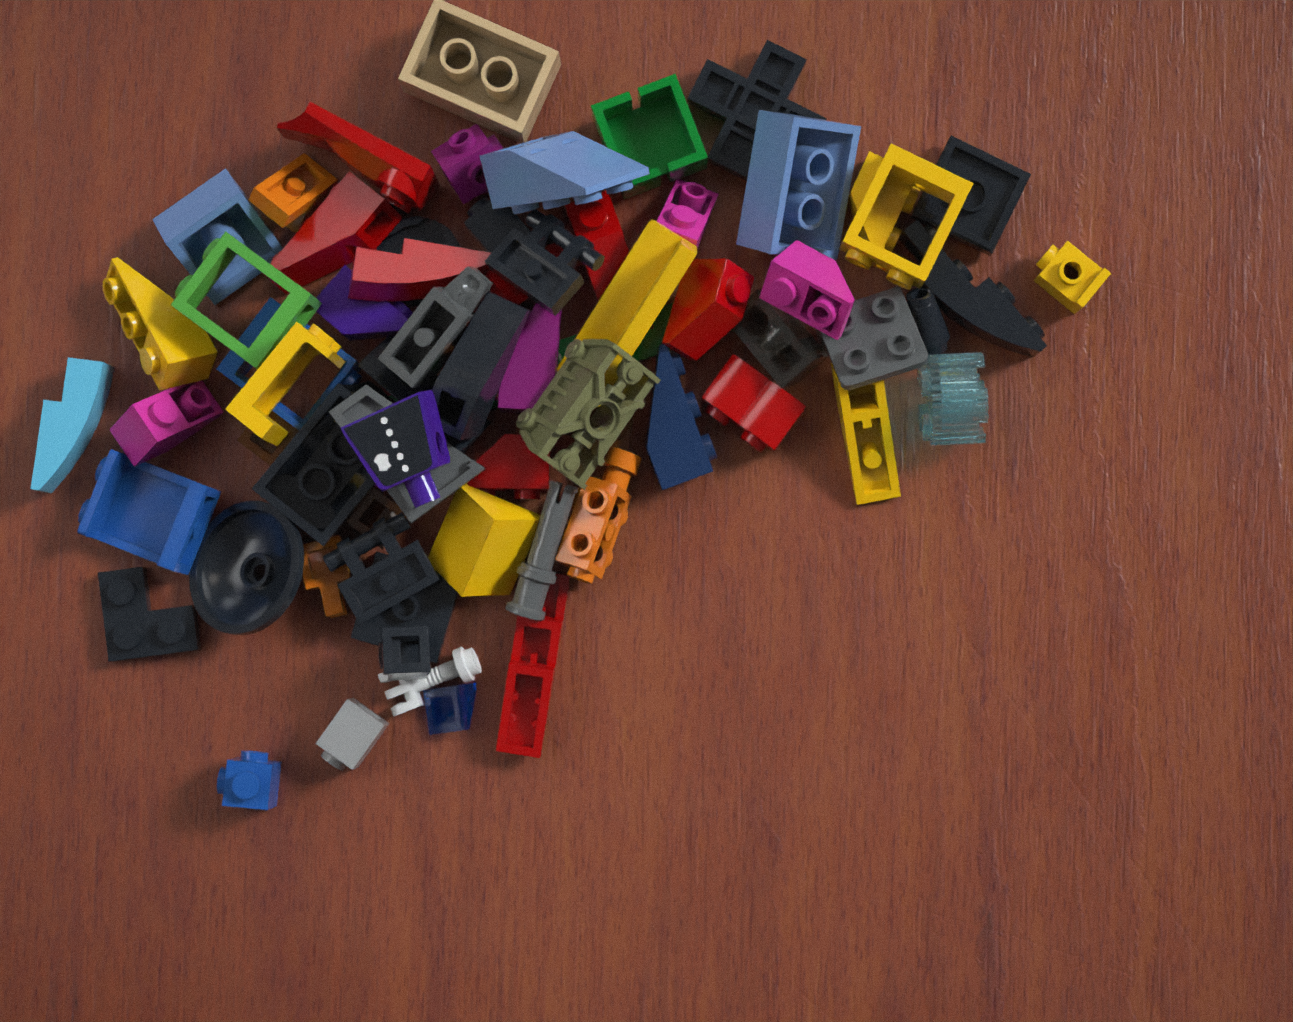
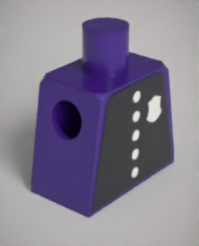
M432 390L415 393L341 427L343 435L382 492L405 484L415 508L441 497L430 472L449 464L450 455Z

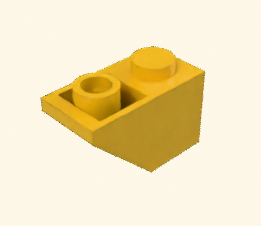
M870 151L848 197V205L853 218L883 160V157ZM888 174L859 233L860 237L892 252L902 231L895 227L896 221L901 211L910 214L920 189Z

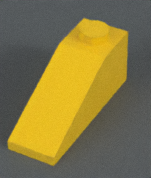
M830 363L856 504L901 497L884 380L853 390H845L841 387L834 367Z

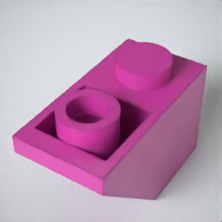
M678 179L657 222L697 246L698 250L719 194L707 190L701 184Z
M798 240L794 241L771 261L759 297L836 340L842 337L855 301L836 261Z
M201 380L169 388L132 404L110 428V432L135 467L168 452L221 416L223 410Z

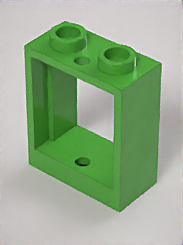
M225 231L220 239H214L207 246L202 256L203 262L195 273L186 276L180 282L175 291L176 298L171 303V306L258 369L292 326L298 322L305 327L322 303ZM236 255H239L290 293L249 348L196 309Z

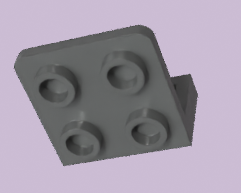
M899 286L855 300L840 339L836 340L816 329L817 342L822 355L829 354L840 385L845 390H853L921 368L928 362V352Z

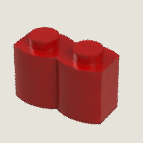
M732 354L701 397L702 401L708 405L703 411L705 414L723 427H726L729 421L744 431L740 439L759 453H762L765 448L775 452L806 409V406L734 354Z

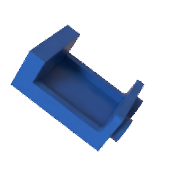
M111 449L107 457L100 461L96 469L95 480L97 483L91 498L87 499L80 509L78 515L80 525L77 533L157 563L158 566L173 572L189 575L221 491L147 462L134 467L126 454Z

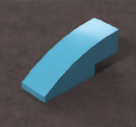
M68 357L62 401L43 400L31 482L32 490L52 493L67 477L84 453L100 422L109 396L115 367L105 362Z

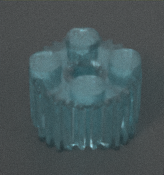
M982 352L928 355L927 364L917 369L918 387H921V396L926 397V404H918L919 431H922L923 441H930L931 445L986 443V433H984L983 427H979V423H987L989 419L988 390L985 388L984 380H980V373L977 374V368H985Z

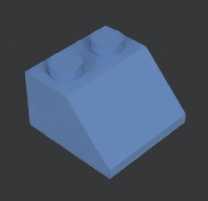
M226 168L152 219L165 244L190 275H193L203 262L202 256L207 246L214 239H220L225 231L268 263H271L273 257L283 249L280 242L253 204L248 201V197ZM236 255L207 296L216 305L262 272L239 255Z

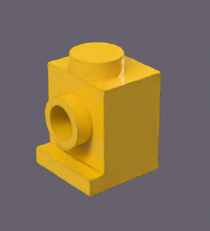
M1067 241L1060 249L1052 244L1036 263V266L1042 271L1033 281L1073 314H1076L1086 305L1111 273L1106 268L1102 269ZM1065 265H1070L1078 272L1077 279H1069L1065 276Z

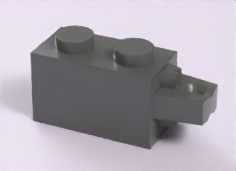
M467 266L446 287H433L378 359L411 388L428 386L446 364L493 283L473 266Z

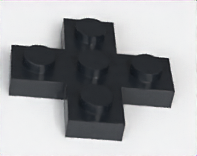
M769 40L766 41L748 78L707 59L687 98V103L725 121L708 154L709 163L745 181L747 180L759 110L827 120V118L788 99L806 65L807 59Z

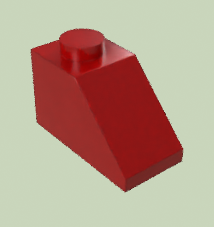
M727 258L694 259L679 282L662 344L690 361H697L743 319L755 277Z

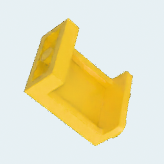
M296 322L225 410L261 439L278 447L289 432L268 415L317 355H323L340 369L345 363L337 355L342 346L314 323L307 330Z

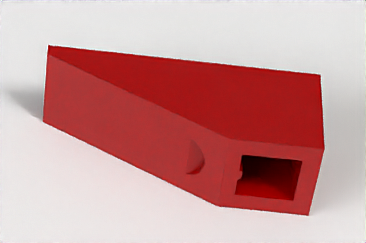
M349 171L331 189L328 197L317 210L302 223L299 231L287 245L273 257L270 264L303 287L344 265L352 263L356 247L376 250L403 217L381 195ZM264 275V276H265L268 280H270L276 287H278L283 293H285V294H288V293H289L288 291H286L285 289H283L281 286H279L277 283H275L273 280H271V279L268 278L266 275Z

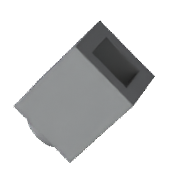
M349 698L315 744L324 749L321 757L329 764L341 771L346 766L354 770L359 768L390 723L355 698Z

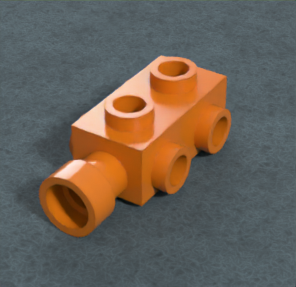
M610 447L605 455L604 461L606 462L603 465L606 468L602 479L590 476L585 483L588 485L585 490L578 487L571 507L573 512L567 528L564 529L555 558L557 562L569 569L567 576L587 584H592L594 578L602 580L605 569L613 560L612 550L621 526L627 521V509L632 498L626 490L631 476L636 477L642 462L641 457L616 447ZM613 507H618L617 516L609 520ZM602 548L603 555L601 559L594 562L598 549Z

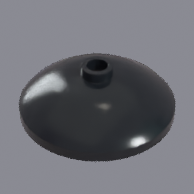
M244 501L234 504L218 514L209 523L189 573L190 592L193 603L199 615L207 624L227 634L250 635L269 627L283 615L293 601L303 575L304 547L296 524L274 506L263 501Z

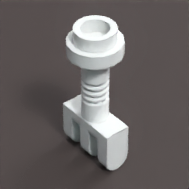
M463 647L456 648L452 651L453 660L431 668V672L425 679L399 680V686L384 691L387 700L404 694L407 701L398 703L390 708L393 717L424 705L420 692L431 688V686L459 676L464 683L475 680V675L481 673L482 670L472 647L466 650ZM378 674L380 683L390 682L388 681V675Z

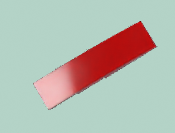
M556 571V583L550 584L543 605V611L546 613L543 621L517 615L496 751L535 758L541 757L570 584V577L567 576V572Z

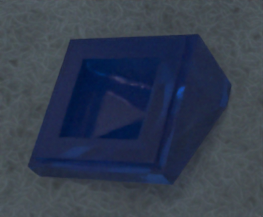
M476 682L423 690L429 735L470 729L477 692Z

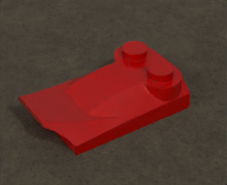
M309 102L306 110L301 115L277 124L276 128L283 138L335 153L352 171L381 190L379 193L387 198L386 201L394 209L406 215H409L411 209L420 212L431 201L440 185L431 165L312 102Z

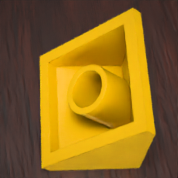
M465 484L455 492L428 558L434 569L461 597L510 595L519 575L516 572L517 567L521 565L522 561H525L541 515Z

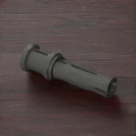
M553 480L549 482L550 486L527 562L522 561L521 565L517 567L516 572L520 576L512 601L506 603L505 607L511 613L539 621L545 619L546 613L543 611V605L550 584L556 583V571L552 570L575 494L578 491V488L567 484L559 502L558 498L563 483Z

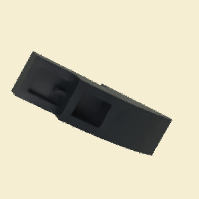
M916 220L902 232L899 240L920 264L936 230L928 224L923 227ZM941 249L922 287L933 290L934 297L942 313L968 332L1011 352L1034 357L1047 347L1046 343L1042 340L1045 336L1042 328L1032 317L1026 316L1024 318L1013 306L1016 302L1015 297L1002 282L998 281L995 284L988 277L975 288L970 283L973 280V276L968 268L959 259L952 261Z

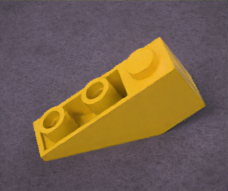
M118 257L112 258L107 276L103 280L102 285L105 299L110 305H114L117 310L125 336L129 340H133L140 353V362L144 372L152 376L159 391L208 379L218 352L207 332L171 306V303L174 301L171 296Z

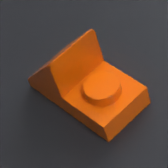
M303 153L255 186L248 201L282 228L286 226L292 232H297L302 223L316 211L329 195L331 189L337 184L338 179L307 154Z

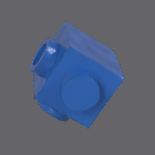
M241 750L240 757L228 759L226 767L220 768L217 778V794H223L222 806L269 810L276 807L282 761L268 760L269 753L250 750Z

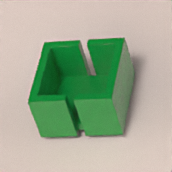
M676 74L638 87V103L640 108L633 110L629 91L591 105L592 119L603 146L645 165L649 169L650 174L632 180L634 188L621 192L624 200L660 187L661 176L667 175L670 183L707 169L708 156Z

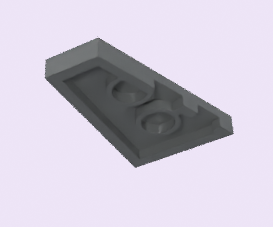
M365 385L331 409L329 413L341 428L393 403L368 385ZM446 441L450 463L430 472L441 496L440 498L415 508L405 484L389 489L387 492L412 524L482 473L486 468L467 457Z

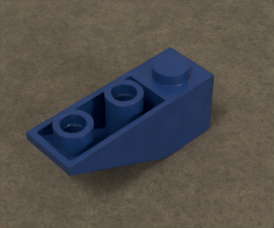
M664 344L657 347L654 375L661 381L652 387L645 448L662 490L713 472L710 461L717 459L709 434L700 436L694 420L702 416L693 391L685 394L679 377L686 374L681 357L674 350L669 351L668 347Z

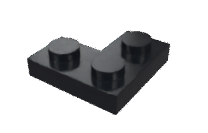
M146 567L98 572L109 662L201 650L195 605L152 610Z

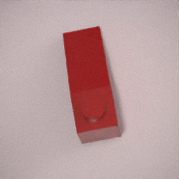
M606 191L601 193L602 199L575 205L573 201L565 205L573 235H583L593 242L594 249L605 257L603 265L596 271L584 265L597 303L629 253L610 195Z

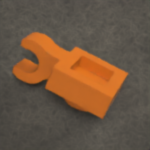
M340 535L333 536L325 547L317 541L303 544V579L307 591L320 589L325 614L330 619L348 615L346 601L338 584L351 577L350 569L345 564L331 572L322 557L338 548L336 543L343 540Z

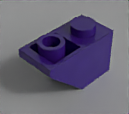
M346 265L343 266L316 297L322 303L316 312L349 341L387 338L390 334L395 337L413 314L401 301L376 302L348 299L352 270Z

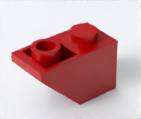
M504 434L476 461L486 469L467 483L469 486L496 496V491L514 492L515 500H541V492H548L550 486L551 466L528 449L520 434ZM552 449L550 450V452H549L548 455H547V456H549L550 458H551V456H552Z

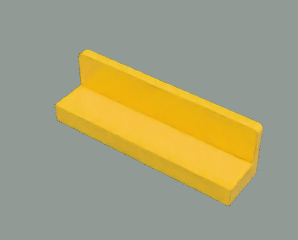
M653 219L649 220L575 339H580L581 341L583 339H607L632 356L696 257L697 246ZM565 355L560 361L557 367V371H559L561 366L566 361L567 358L565 357ZM619 355L615 357L604 373L605 386L607 384L613 386L618 379L617 367L622 361Z

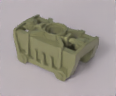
M575 339L566 348L565 357L567 359L534 407L524 410L518 416L516 422L517 427L521 429L519 433L528 449L584 490L588 486L585 483L598 465L602 467L606 462L604 461V456L638 408L642 409L645 403L643 400L654 384H659L661 381L626 351L607 339H583V341ZM619 355L622 361L617 367L618 379L613 386L610 384L605 386L604 373L615 357ZM601 405L600 407L597 408V410L595 411V413L593 414V416L590 418L591 412H592L597 406ZM574 431L571 435L575 440L574 443L569 444L567 449L560 450L553 459L547 456L562 434Z

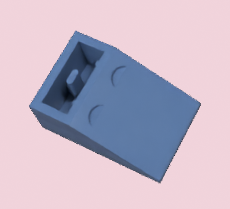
M574 131L543 136L480 155L492 208L511 207L513 214L539 208L538 202H542L543 209L567 205L570 203V197L574 198L575 205L602 199L601 190L606 189L607 194L626 191L634 188L633 179L650 174L647 166Z

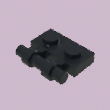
M534 209L526 218V224L533 228L532 232L525 236L513 228L489 255L485 263L492 272L556 316L585 283L581 274L574 269L584 264L593 271H596L603 265L605 257L596 251L594 243L583 235L575 236L564 229V223L554 215L549 214L546 216L537 209ZM554 243L562 248L563 251L558 257H555L544 248Z
M403 512L388 520L385 517L372 523L374 528L353 540H350L349 537L336 543L338 548L322 556L331 572L345 564L350 569L353 576L339 583L338 587L359 624L440 580L418 540L403 548L400 546L396 536L411 528ZM383 544L389 556L366 568L360 556Z

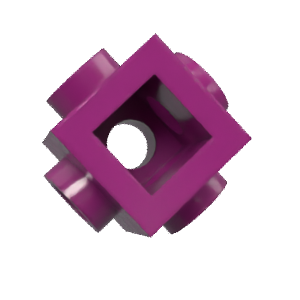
M475 124L468 129L457 131L447 142L432 150L431 153L464 205L478 195L488 193L480 155L503 149L494 134L486 137L479 126Z

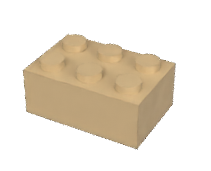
M434 0L398 80L405 93L514 141L523 143L527 142L561 67L559 51L443 0Z

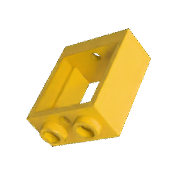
M891 143L839 249L847 253L845 256L847 261L860 268L869 270L872 265L888 273L886 279L891 283L910 290L912 285L920 289L925 283L974 183ZM888 174L949 203L919 266L858 236Z

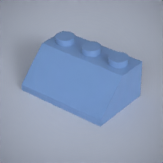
M759 110L736 245L779 255L794 241L798 240L820 253L837 260L861 126Z

